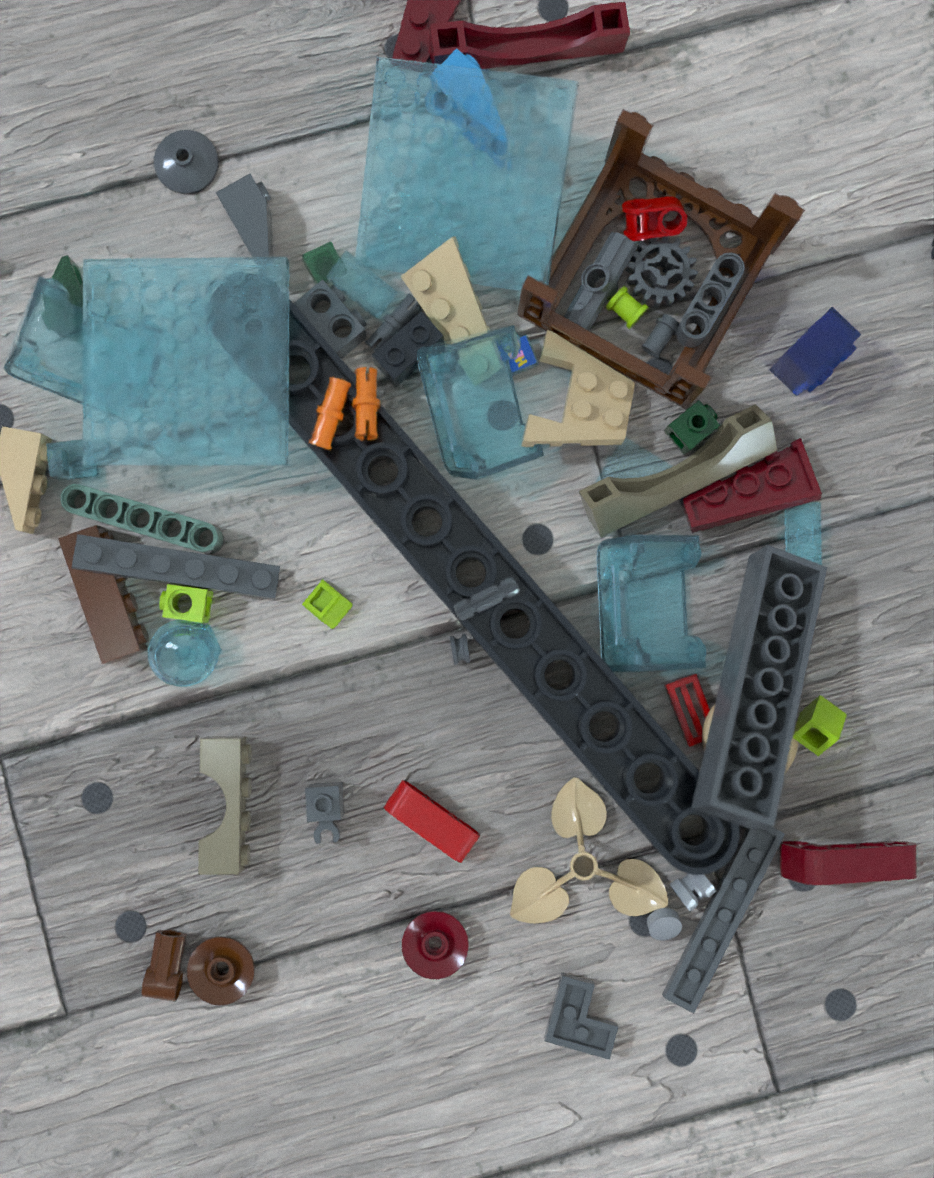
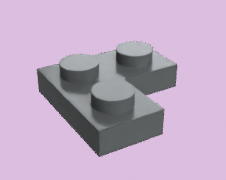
M561 973L544 1036L545 1042L610 1060L619 1026L616 1022L587 1015L595 987L594 981Z

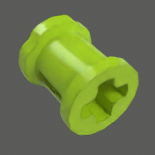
M624 285L612 297L605 308L608 311L613 310L626 322V327L631 329L648 310L649 306L646 304L641 305L628 293V288Z

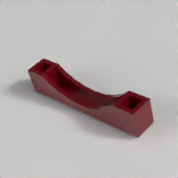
M626 2L592 5L562 19L523 27H489L464 20L430 24L429 48L433 73L456 48L464 55H471L479 63L481 69L623 53L630 36Z

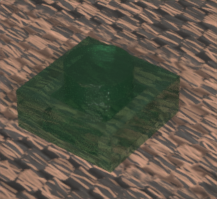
M331 241L302 255V261L315 285L322 279L325 283H328L346 274V268Z

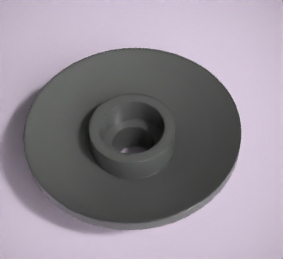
M179 130L173 132L159 143L155 151V172L162 184L176 193L193 194L205 189L214 180L218 171L219 159L213 143L205 135L197 131ZM182 154H189L186 161L178 160Z

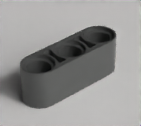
M724 253L718 257L686 310L676 331L677 339L683 346L688 348L697 347L708 335L743 275L745 269L744 262L737 254ZM729 268L733 272L734 277L726 278L722 276L719 269ZM705 295L713 296L718 305L708 306L704 303L702 297ZM686 324H697L701 329V333L698 335L690 334L686 329Z

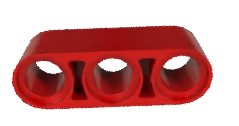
M405 780L400 782L383 806L390 815L459 863L463 862L481 836L466 822Z

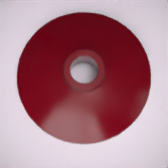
M429 911L415 917L404 931L402 938L403 957L409 968L421 977L433 980L449 977L461 968L468 954L469 943L465 928L458 919L446 912ZM432 937H438L441 939L442 944L435 948L429 944V940Z

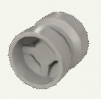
M687 873L684 878H677L669 884L690 912L698 906V901L703 897L709 898L717 892L704 874L693 875Z

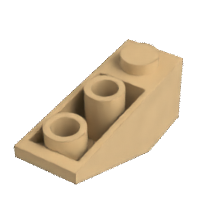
M2 426L0 434V476L14 527L17 531L34 534V529L38 527L41 520V509L39 508L41 495L45 494L48 484L47 477L45 476L47 463L52 461L54 446L51 444L52 439L42 433Z

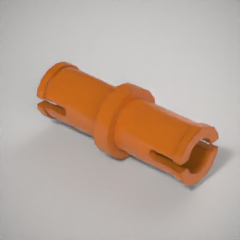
M361 367L355 370L356 398L353 399V408L356 410L355 437L364 440L367 427V440H374L378 438L377 410L380 408V399L377 398V370L369 367L366 381V367Z
M330 377L322 406L317 407L316 413L319 416L311 440H309L310 444L327 450L331 449V443L338 422L343 421L344 414H342V409L349 388L352 385L335 377Z

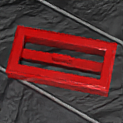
M696 673L664 684L688 747L702 742L703 729L686 684L691 683L705 720L710 711ZM678 687L697 737L693 738L675 692V689Z

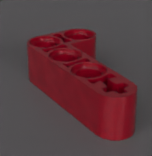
M783 841L780 844L781 877L806 885H836L916 879V843L882 841L816 845L802 841Z

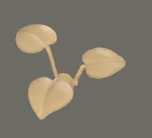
M572 778L559 791L551 811L552 824L559 836L570 838L577 835L579 852L571 859V871L557 881L554 874L544 867H533L524 871L514 887L510 916L518 921L533 924L553 921L565 912L569 904V896L560 886L573 877L579 880H589L595 874L614 881L609 888V898L614 908L624 915L641 916L667 907L668 896L659 875L650 865L641 860L626 859L622 861L618 867L617 875L598 868L595 857L591 853L585 852L583 835H595L603 828L607 818L606 807L596 792L585 785L579 778Z

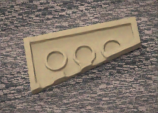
M453 236L401 275V278L433 325L443 334L444 341L473 384L477 386L504 367L490 327L487 326L483 316L478 296L476 297L470 281L471 276L468 268L464 264L458 249L460 247L456 236Z

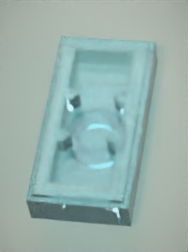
M347 250L343 252L325 277L375 319H379L398 293Z

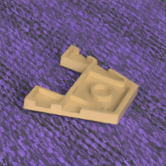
M547 330L539 361L571 370L562 420L560 423L529 414L521 446L534 447L535 444H549V447H558L564 443H580L581 446L621 445L626 437L635 382L554 332Z

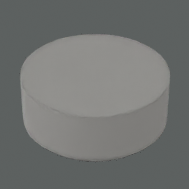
M657 909L647 918L649 934L656 940H670L676 937L682 930L679 914L673 909Z

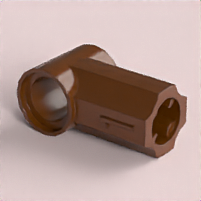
M170 929L158 930L156 932L151 963L145 972L142 983V997L172 1002L178 1000L183 982V971L180 970L187 934Z

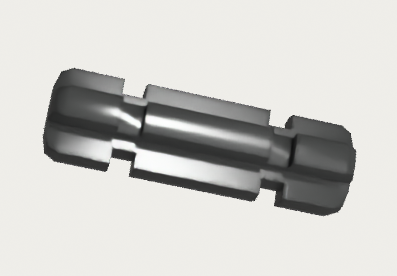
M509 577L501 581L499 586L493 585L470 596L471 599L468 601L464 599L456 603L454 610L458 618L464 621L474 616L473 613L475 612L480 613L503 602L505 597L509 599L519 594V586L513 577Z

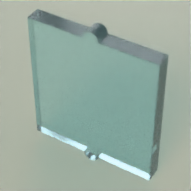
M625 437L623 443L616 447L612 456H607V464L596 482L607 477L622 479L640 478L669 469L672 465Z

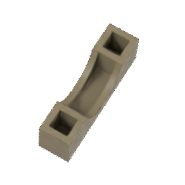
M206 736L200 738V773L209 776L221 787L226 800V812L219 828L199 840L198 875H239L245 869V865H249L250 845H245V831L250 830L251 814L250 811H245L246 798H250L251 779L246 778V764L251 763L252 750L251 744H246V736Z

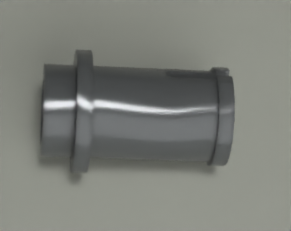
M667 314L656 319L657 325L641 346L647 354L654 358H659L672 336L677 335L676 331L679 322Z

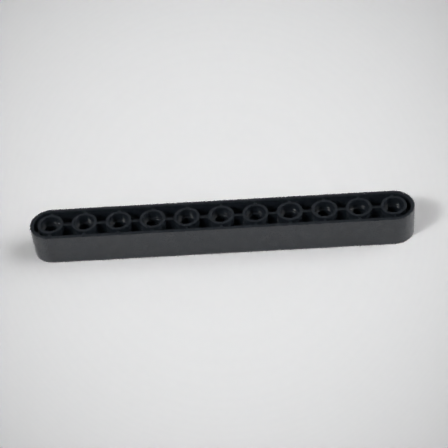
M254 274L239 275L224 282L216 290L210 301L208 320L213 335L240 369L652 846L673 867L684 873L693 875L709 874L726 865L738 846L739 825L691 809L700 771L381 404L377 410L378 438L367 440V427L364 440L355 437L356 410L353 408V399L356 398V375L286 294L273 281ZM255 313H262L267 316L266 326L261 331L255 334L243 332L242 325L247 317ZM304 362L310 366V375L305 382L290 384L285 381L286 369L292 363ZM330 377H335L352 384L342 411L349 412L354 416V425L346 434H334L331 449L327 450L310 444L309 440H311L319 416L316 413L317 407L322 406ZM382 460L391 461L398 467L396 479L391 484L385 486L375 484L370 478V471L373 465ZM423 510H433L442 519L440 530L432 536L419 535L413 528L415 516ZM465 560H476L483 565L486 576L479 586L466 587L458 581L456 570ZM509 577H513L516 580L520 589L519 594L509 599L505 597L503 602L480 613L475 612L473 613L474 616L464 621L458 618L454 610L456 603L464 599L468 601L471 599L470 596L493 585L499 586L501 581ZM508 610H520L528 618V631L521 638H509L501 630V617ZM555 660L565 661L572 669L571 682L562 689L551 688L545 680L546 667ZM608 711L615 718V731L607 739H595L590 733V720L596 713ZM654 763L660 773L658 783L649 790L638 789L634 782L635 771L642 764ZM689 815H699L704 824L702 834L692 841L682 840L679 834L681 821Z

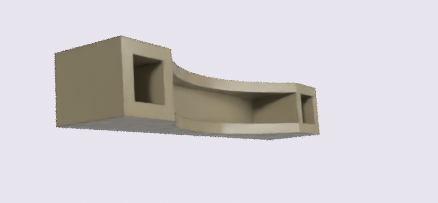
M755 404L726 418L717 432L704 446L689 458L669 469L640 478L622 479L607 477L580 490L579 494L588 520L602 538L778 451L772 420Z

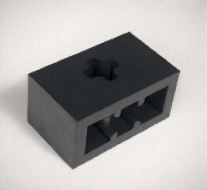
M421 311L372 354L374 364L395 387H398L444 346V336Z

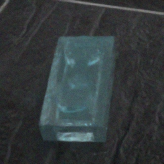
M809 502L786 508L785 551L822 565L821 502Z

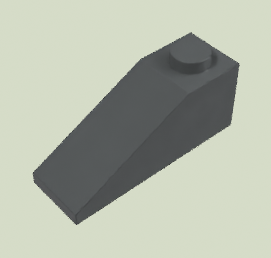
M249 173L217 191L216 194L263 277L275 283L272 217L267 204L271 197L263 182L261 181L256 184Z

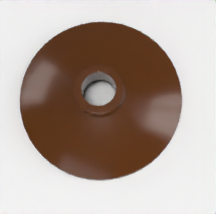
M225 936L213 937L202 942L191 954L187 965V979L192 991L201 1000L213 1005H227L242 998L249 990L255 973L254 961L249 950L238 940ZM218 963H226L229 971L226 973L220 972L218 970Z

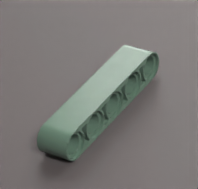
M81 484L68 485L61 493L60 501L63 508L72 514L204 554L216 553L224 544V536L221 530L201 520ZM80 493H85L86 502L84 506L77 509L75 498ZM116 502L118 512L114 517L108 518L106 508L110 503ZM147 511L150 520L145 527L140 528L137 524V518L139 514ZM173 521H179L182 526L181 532L176 537H170L168 533V527ZM211 530L213 533L212 543L209 546L202 547L199 542L201 533Z

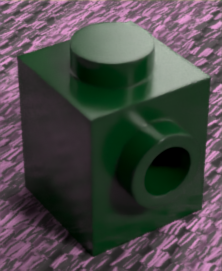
M698 400L664 429V432L685 455L720 426L717 421L718 415L710 405H703Z

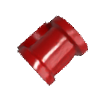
M674 196L632 199L622 203V211L626 213V229L623 235L632 241L679 235L687 226L688 219L683 205ZM670 211L678 212L675 219L671 221L663 220L666 213Z

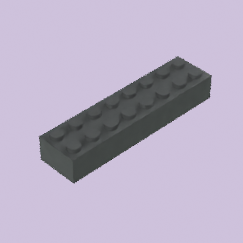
M766 545L749 555L691 809L753 830L774 827L827 567L770 545Z

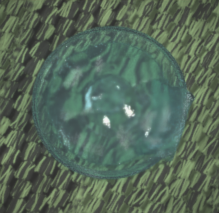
M174 620L163 625L153 635L148 647V661L154 674L163 682L173 686L186 687L200 683L213 672L222 649L210 624L204 625L200 622Z

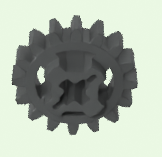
M668 236L663 237L660 242L657 241V238H650L649 245L643 241L639 242L638 252H634L630 259L632 262L627 264L625 271L632 273L627 278L626 283L627 285H636L632 294L636 296L642 293L644 295L643 304L652 299L654 300L655 308H658L661 301L665 300L667 306L671 307L674 303V297L682 301L686 296L685 291L690 292L693 288L694 283L690 280L696 278L698 271L690 268L695 265L697 259L687 257L691 248L687 246L681 249L679 247L680 238H677L674 243L669 242ZM657 252L654 258H646L645 261H642L649 254ZM657 267H662L663 273H665L666 275H660V270L657 269ZM677 281H680L673 289L666 290L667 285L670 283L676 284Z

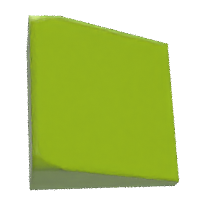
M323 579L302 603L306 609L331 629L338 625L353 606L347 598Z

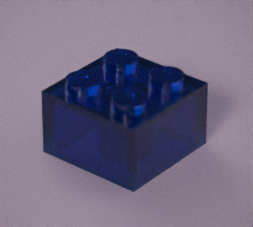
M831 307L769 370L796 396L805 390L811 393L834 373V368L841 362L843 363L857 349L853 343L862 334L836 309Z

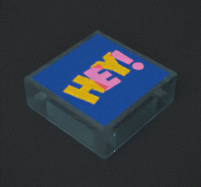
M527 334L497 345L508 378L539 365Z

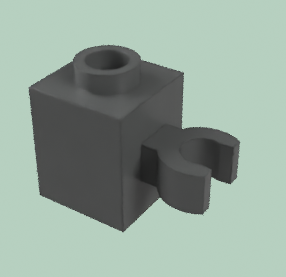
M343 782L309 784L305 788L307 822H319L314 831V841L316 844L321 843V832L327 829L333 833V842H338L340 839V829L334 823V820H341L345 815Z

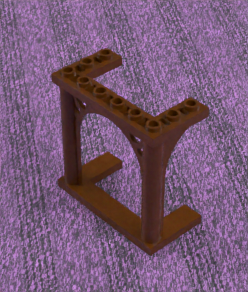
M623 109L615 124L605 158L606 163L539 281L528 275L522 285L517 316L546 332L547 330L554 332L617 372L686 410L702 393L711 379L704 371L769 255H773L792 231L805 209L798 206V203L793 198L774 193L759 217L755 216L747 206L739 203L734 204L725 199L718 190L705 188L696 183L691 175L685 172L678 173L667 167L662 159L645 155L644 150L653 125L648 123V120L643 115L636 112L630 113ZM633 179H637L645 184L647 194L644 199L657 198L654 196L655 189L660 194L676 197L682 203L683 208L685 206L692 211L685 210L687 218L705 234L712 246L716 260L724 253H734L740 256L744 262L745 269L743 275L705 340L697 347H684L669 375L555 312L599 234L610 222L625 214L622 211V205L615 204L621 197V195H617L619 190H621L625 201L636 199L631 194L629 187ZM711 220L714 224L720 225L721 228L719 230L711 228L709 221ZM726 233H734L741 237L742 242L735 248H724L721 246L719 239ZM729 268L719 269L722 276L734 277L733 272ZM712 296L708 306L718 305L716 299ZM696 325L694 331L692 332L693 335H698L701 333V329L698 325Z

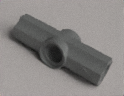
M611 231L594 264L587 266L581 276L582 285L565 313V318L588 331L591 330L605 303L611 300L617 293L618 280L638 247L635 242L625 235ZM606 278L602 286L594 288L595 283L599 279Z

